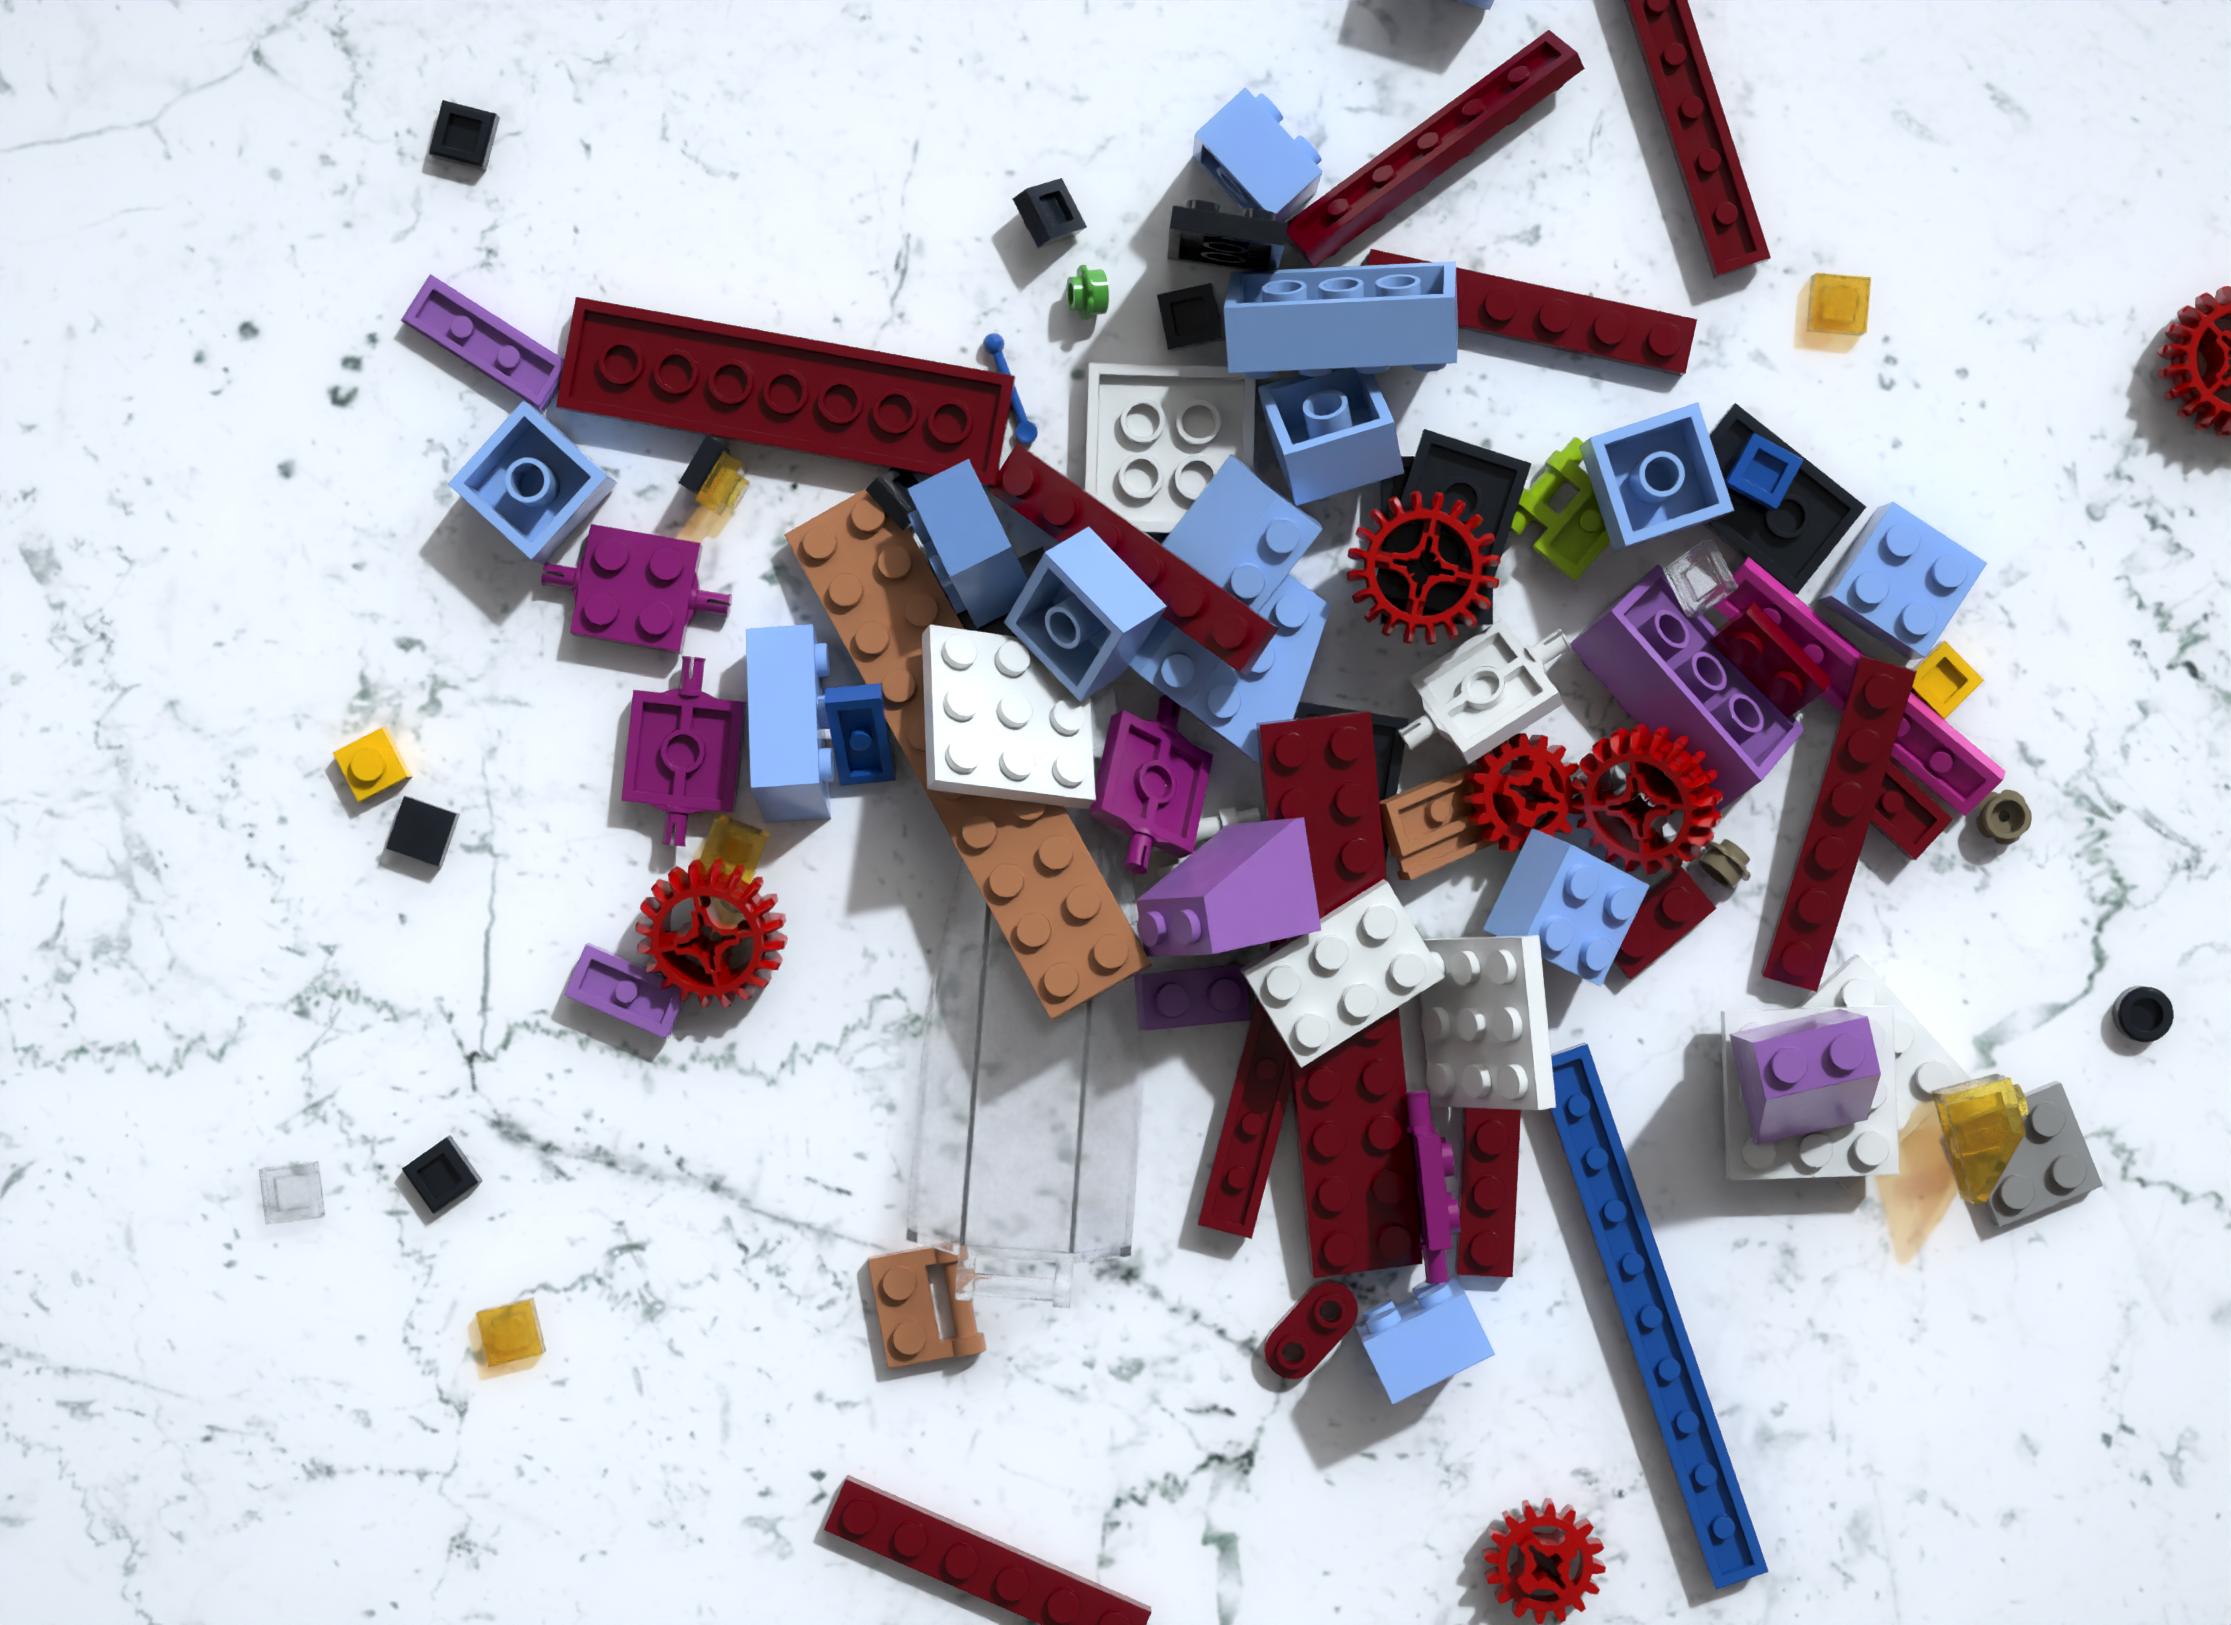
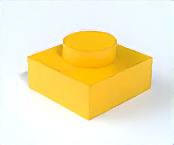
M1941 641L1928 653L1926 658H1923L1913 668L1917 673L1911 692L1945 720L1984 679L1946 641Z
M381 727L333 752L358 802H364L412 777L386 727Z

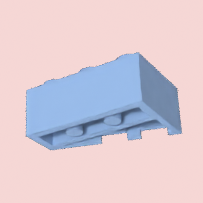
M1288 573L1258 612L1279 629L1248 675L1238 672L1221 660L1183 709L1260 766L1256 723L1294 718L1331 605Z
M813 624L746 629L751 790L765 823L831 819L829 782H834V760L832 748H826L825 729H829L821 678L830 676L828 644L818 642Z

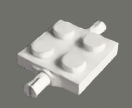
M1500 619L1408 678L1413 690L1423 702L1426 714L1405 728L1398 730L1400 737L1411 751L1420 743L1439 733L1443 738L1454 744L1469 765L1563 705L1558 690L1546 675L1544 664L1566 650H1570L1572 648L1570 642L1561 629L1558 628L1554 633L1531 646L1516 637L1504 620Z

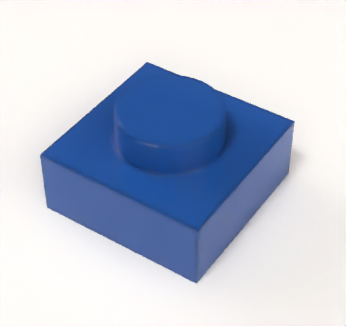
M1753 433L1749 436L1725 480V485L1774 511L1780 505L1804 459Z

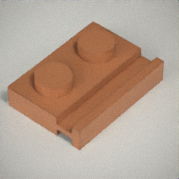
M1477 765L1462 766L1380 801L1382 828L1391 856H1396L1400 868V871L1397 872L1399 880H1413L1499 842V840L1494 843L1484 842L1480 836L1485 828V824H1469L1467 820L1476 811L1475 804L1462 802L1463 795L1474 792V784L1465 780L1464 775L1465 773H1478Z

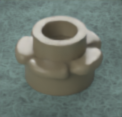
M2003 790L1999 794L1997 792H1990L1978 805L1980 815L1976 818L1978 830L1984 837L1994 838L1998 844L2016 842L2031 825V810L2026 804L2024 797L2016 791ZM2002 811L2008 814V819L2005 822H2001L1998 818L1999 813Z
M1724 839L1720 844L1711 841L1705 847L1707 851L1698 860L1699 865L1709 876L1731 890L1734 889L1741 879L1748 881L1751 877L1750 872L1746 870V865L1750 861L1749 856L1728 839Z

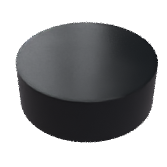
M2133 986L2124 990L2117 997L2113 1005L2112 1016L2116 1028L2125 1037L2139 1042H2152L2160 1039L2169 1031L2173 1023L2174 1011L2171 1001L2162 991L2148 986Z

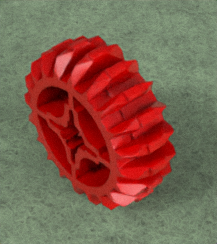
M2230 286L2218 289L2215 298L2208 292L2195 298V308L2189 305L2180 308L2177 316L2181 324L2173 323L2164 330L2167 338L2175 344L2159 347L2156 353L2161 358L2171 361L2170 366L2158 370L2157 377L2163 380L2172 378L2175 386L2168 389L2164 393L2163 398L2172 400L2181 397L2184 403L2178 408L2177 416L2185 418L2197 412L2195 429L2204 431L2214 423L2216 436L2222 438L2231 435V404L2220 400L2214 395L2219 390L2231 386V373L2223 376L2231 368L2228 363L2231 360V357L2228 356L2231 354V332L2228 329L2221 331L2213 322L2217 319H2231ZM2197 349L2204 356L2207 365L2202 378L2197 367Z
M1419 491L1411 493L1410 503L1412 510L1405 512L1397 497L1389 499V508L1394 517L1387 521L1377 509L1372 510L1369 517L1379 527L1377 532L1373 534L1363 527H1358L1355 535L1360 540L1369 544L1367 550L1364 551L1358 548H1350L1348 550V558L1364 562V570H1351L1346 574L1347 581L1349 582L1365 580L1366 589L1352 595L1353 602L1355 604L1362 603L1371 597L1375 606L1365 613L1364 619L1370 623L1381 612L1384 613L1389 619L1384 624L1381 633L1386 637L1393 633L1396 623L1405 625L1406 628L1403 634V643L1405 644L1413 642L1415 628H1425L1424 639L1427 645H1434L1436 643L1434 627L1443 625L1445 634L1450 640L1457 638L1458 631L1452 620L1458 616L1465 625L1470 628L1474 627L1477 624V620L1467 608L1473 603L1480 609L1488 610L1492 602L1487 597L1478 594L1480 586L1496 589L1500 582L1495 577L1483 576V567H1495L1501 563L1500 556L1489 555L1482 557L1480 550L1494 543V535L1488 533L1476 539L1472 534V531L1482 523L1483 518L1476 514L1466 524H1463L1457 519L1465 508V503L1461 500L1455 502L1450 514L1440 511L1444 502V494L1436 492L1433 496L1431 509L1422 508V496ZM1415 522H1424L1420 543L1413 551L1408 553L1379 551L1386 538L1398 528ZM1441 526L1452 531L1464 544L1469 555L1471 570L1450 564L1440 556L1438 540ZM1431 540L1429 555L1435 558L1431 564L1438 562L1439 571L1452 573L1453 576L1445 574L1429 576L1426 583L1422 585L1420 597L1416 598L1417 582L1411 579L1415 573L1408 574L1406 566L1397 565L1393 562L1406 564L1408 561L1417 562L1421 553H1424L1426 541ZM1375 567L1399 574L1406 580L1409 587V595L1405 612L1393 606L1385 598L1377 583ZM1438 584L1467 586L1464 595L1453 607L1439 614L1422 616L1426 596L1433 586Z
M1646 723L1638 724L1631 730V733L1625 727L1619 728L1610 735V739L1603 737L1592 746L1593 753H1588L1581 759L1578 766L1583 772L1575 776L1571 784L1581 793L1572 799L1573 803L1570 807L1585 812V815L1578 820L1576 828H1591L1594 836L1590 838L1588 848H1595L1603 844L1608 849L1605 856L1606 863L1614 862L1621 856L1624 859L1625 873L1633 872L1640 864H1642L1647 876L1656 874L1662 866L1669 873L1670 871L1677 870L1683 864V860L1685 862H1692L1701 854V847H1706L1713 840L1715 833L1711 827H1715L1722 817V813L1713 806H1716L1723 799L1722 795L1724 792L1708 786L1717 778L1718 770H1702L1699 764L1705 759L1706 751H1697L1691 755L1685 750L1688 746L1689 736H1680L1672 743L1670 742L1668 726L1659 727L1653 734H1651ZM1629 762L1631 772L1626 775V784L1622 785L1619 789L1611 790V778L1616 765ZM1640 792L1644 793V794L1646 795L1645 798H1644V800L1647 799V798H1650V800L1652 801V804L1655 805V806L1652 807V806L1648 805L1649 799L1646 800V801H1644V800L1642 799V797H1641V794H1639V793H1640ZM1675 810H1684L1683 822L1679 833L1664 837L1663 826L1667 823V815H1671Z
M722 858L713 861L709 872H707L700 859L693 860L690 863L688 874L682 868L676 866L668 873V881L658 879L651 887L654 897H646L640 905V909L646 917H642L637 921L635 931L646 936V938L642 939L637 945V953L654 956L649 960L645 969L646 973H656L658 971L664 973L665 976L660 982L661 990L669 989L673 983L682 988L678 994L680 1003L686 1002L692 993L698 994V1001L702 1009L709 1007L714 995H716L723 1008L732 1005L735 1000V994L744 1001H747L755 993L754 985L765 988L772 979L769 970H778L783 961L782 956L777 951L785 948L788 937L777 930L784 926L786 917L782 913L769 912L778 902L777 894H767L761 897L758 892L764 884L763 877H756L748 884L741 879L745 874L743 864L737 865L731 875L725 873V865ZM692 897L694 902V908L690 912L692 921L684 923L679 930L671 931L670 921L673 907L681 901ZM719 899L732 904L741 913H733L726 910L721 905ZM704 926L712 927V933L717 930L721 935L720 940H711L712 933L706 937L702 931ZM753 936L752 957L744 964L730 969L731 946L740 944L743 938ZM683 954L696 957L701 961L703 967L693 963Z

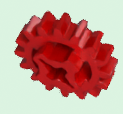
M1517 733L1509 738V743L1505 741L1492 749L1493 755L1486 753L1475 760L1481 767L1479 772L1465 773L1464 775L1465 780L1474 784V792L1463 795L1462 802L1475 804L1476 811L1467 820L1469 824H1485V828L1480 836L1484 842L1494 843L1499 840V850L1514 853L1517 847L1521 852L1532 828L1552 837H1555L1554 832L1570 834L1573 831L1571 825L1565 819L1568 814H1581L1582 812L1570 807L1573 803V794L1580 793L1571 786L1570 776L1579 769L1577 763L1561 762L1566 752V748L1563 745H1551L1547 748L1548 736L1532 735L1528 739L1526 733ZM1512 760L1510 769L1502 774H1498ZM1509 786L1520 787L1528 792L1527 795L1536 797L1537 801L1526 800L1523 796L1519 795V792L1511 790ZM1547 813L1545 818L1536 826H1534L1536 819L1539 816Z
M1545 1498L1541 1511H1534L1529 1501L1524 1500L1522 1501L1523 1515L1516 1518L1511 1512L1505 1510L1502 1512L1507 1527L1504 1530L1490 1527L1488 1530L1490 1538L1497 1545L1496 1548L1482 1549L1484 1560L1495 1564L1494 1567L1485 1571L1484 1575L1488 1584L1502 1583L1496 1589L1494 1595L1500 1604L1508 1602L1513 1598L1511 1610L1517 1618L1524 1615L1529 1608L1532 1609L1533 1617L1537 1624H1543L1546 1611H1553L1560 1622L1566 1621L1564 1607L1572 1604L1580 1612L1586 1609L1580 1597L1584 1591L1598 1595L1600 1589L1591 1576L1592 1574L1605 1573L1606 1566L1601 1560L1592 1557V1555L1599 1553L1604 1547L1599 1538L1591 1537L1586 1539L1594 1527L1587 1518L1574 1523L1576 1511L1572 1505L1567 1504L1560 1513H1556L1551 1498ZM1538 1526L1557 1527L1552 1533L1534 1532L1531 1528ZM1515 1542L1519 1547L1518 1559L1510 1566L1511 1571L1508 1573V1554ZM1529 1545H1533L1539 1553L1542 1551L1545 1556L1551 1557L1554 1563L1553 1567L1558 1576H1554L1549 1569L1545 1570L1543 1566L1536 1564L1535 1556ZM1579 1549V1568L1574 1579L1569 1576L1570 1561L1578 1555L1576 1551ZM1536 1589L1554 1590L1555 1592L1554 1594L1544 1596L1531 1594Z

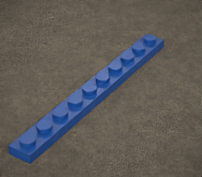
M1584 1042L1552 1053L1551 1060L1556 1107L1549 1108L1711 1583L1717 1590L1767 1573L1769 1571L1589 1046Z

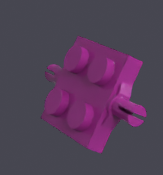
M595 524L590 525L585 555L579 562L578 568L545 562L543 571L546 574L542 573L541 584L544 586L549 585L573 590L575 608L570 633L573 636L681 655L683 653L687 627L693 620L696 611L728 618L730 614L729 606L732 605V594L700 590L698 569L703 548L701 543Z
M682 656L679 689L662 693L633 690L621 801L648 803L662 811H666L662 844H674V846L686 847L688 814L704 810L735 813L747 702L717 699L706 692H702L706 658H693L690 656Z
M1167 695L1159 698L1155 722L1145 721L1125 710L1111 716L1095 786L1096 801L1091 805L1089 813L1090 816L1121 830L1128 836L1130 842L1123 868L1126 871L1131 869L1130 873L1145 874L1148 871L1147 866L1152 846L1179 859L1193 853L1213 754L1191 744L1178 732L1177 724L1181 706Z
M1418 1090L1405 1092L1409 1120L1407 1133H1411L1420 1237L1423 1241L1419 1244L1420 1250H1423L1426 1274L1425 1283L1438 1284L1449 1281L1445 1249H1453L1451 1233H1460L1461 1231L1457 1199H1452L1451 1192H1446L1445 1177L1454 1176L1451 1143L1446 1142L1445 1136L1440 1137V1134L1435 1130V1125L1431 1123L1429 1091Z

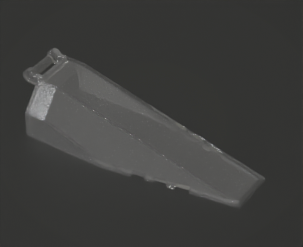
M1101 688L1090 695L1095 786L1110 718L1118 713L1116 689ZM1091 806L1088 809L1065 807L1139 940L1133 873H1130L1131 869L1126 871L1123 868L1130 839L1121 830L1090 816ZM961 859L925 1009L906 1240L959 1255L955 1300L973 1301L974 1296L1053 1301V1307L1070 1308L1073 1264L1131 1256L1147 1031L1138 1030L1134 976L1057 1020L1052 1021L963 859ZM977 1257L1055 1262V1279L976 1273Z

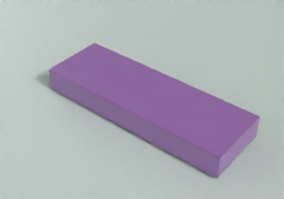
M431 274L400 320L543 412H545L559 390L564 365L563 358Z

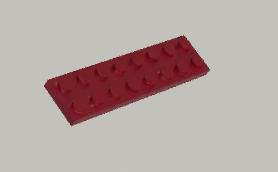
M576 297L556 407L561 410L877 467L895 468L927 476H935L969 459L981 485L996 487L1016 378L1008 374Z

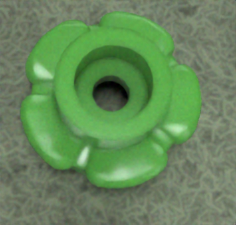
M1080 265L1076 272L1077 276L1067 279V302L1071 311L1078 310L1081 319L1088 320L1092 315L1106 314L1109 304L1108 282L1104 270H1087L1086 265Z

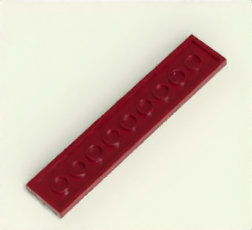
M1367 710L1256 723L1265 821L1304 817L1320 919L1381 880L1387 881L1371 712ZM1289 938L1277 940L1278 945ZM1397 1007L1302 1068L1297 1064L1288 1049L1309 1271L1313 1278L1423 1264L1422 1250L1419 1247L1421 1239L1411 1133H1407V1126H1409L1407 1099L1405 1096L1407 1089L1399 1007Z

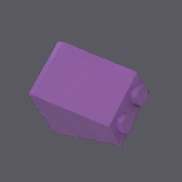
M1304 817L1226 825L1136 900L1139 916L1138 933L1143 942V948L1147 957L1216 954L1321 931Z
M1837 1009L1729 1034L1755 1145L1868 1119L1881 1076L1868 1016Z

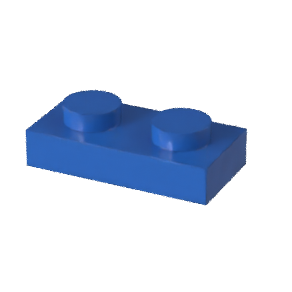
M881 683L825 688V708L840 786L896 781V765L889 725L885 717Z

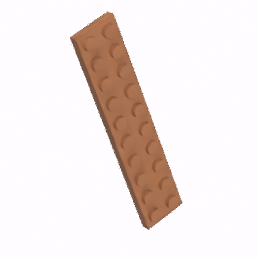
M864 489L784 534L865 683H881L887 723L1051 1020H1057L1153 966L1064 806L927 789L922 634L929 625L958 629L965 628L909 528L903 531Z

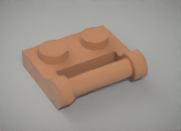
M966 1240L950 1241L870 1256L868 1258L888 1369L949 1357L969 1356L987 1350L984 1333L977 1331L964 1259L969 1257ZM927 1265H943L956 1336L941 1339Z

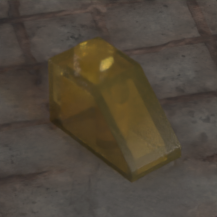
M1997 1073L1932 1091L1960 1198L1973 1205L1982 1204L1987 1201L2026 1133L2022 1117L2028 1116L2025 1095L2019 1084H2013L2010 1077Z

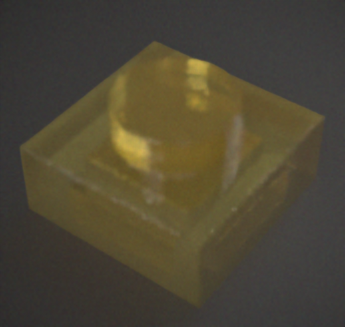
M1825 273L1813 274L1810 283L1806 331L1862 336L1867 333L1871 277Z
M723 452L695 501L719 516L722 515L726 507L734 510L749 487L750 481L744 478L749 468Z
M718 813L714 818L700 861L704 864L708 873L713 861L722 858L725 865V874L731 875L737 865L743 864L745 874L741 880L750 885L756 875L770 832Z
M534 1297L481 1309L476 1312L488 1367L542 1355L546 1351Z

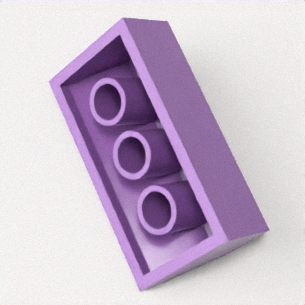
M1657 564L1593 620L1570 644L1572 650L1580 657L1583 665L1595 674L1617 699L1620 707L1630 714L1638 724L1646 723L1651 734L1659 727L1668 726L1670 742L1672 743L1680 736H1689L1688 746L1685 750L1691 755L1697 751H1706V757L1699 765L1703 771L1708 769L1718 770L1717 778L1708 786L1724 792L1722 795L1723 799L1716 806H1713L1720 811L1760 783L1805 729L1793 715L1787 719L1710 642L1717 629L1666 571Z

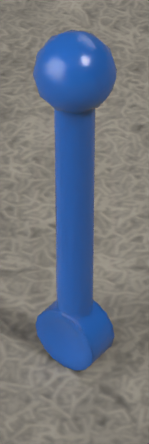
M997 333L988 334L983 340L984 350L992 355L998 373L1011 375L1002 352L1005 345L1003 337ZM1014 386L1011 408L1018 424L1016 437L1021 443L1030 444L1037 438V427L1034 423L1028 421L1017 389Z

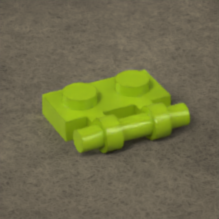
M1573 437L1561 452L1555 450L1545 462L1547 469L1529 490L1523 489L1510 531L1519 536L1532 520L1537 522L1545 531L1531 547L1573 583L1580 578L1610 542L1589 475L1579 467L1583 461L1579 446L1584 442L1577 437ZM1565 482L1574 488L1577 493L1558 515L1546 503Z

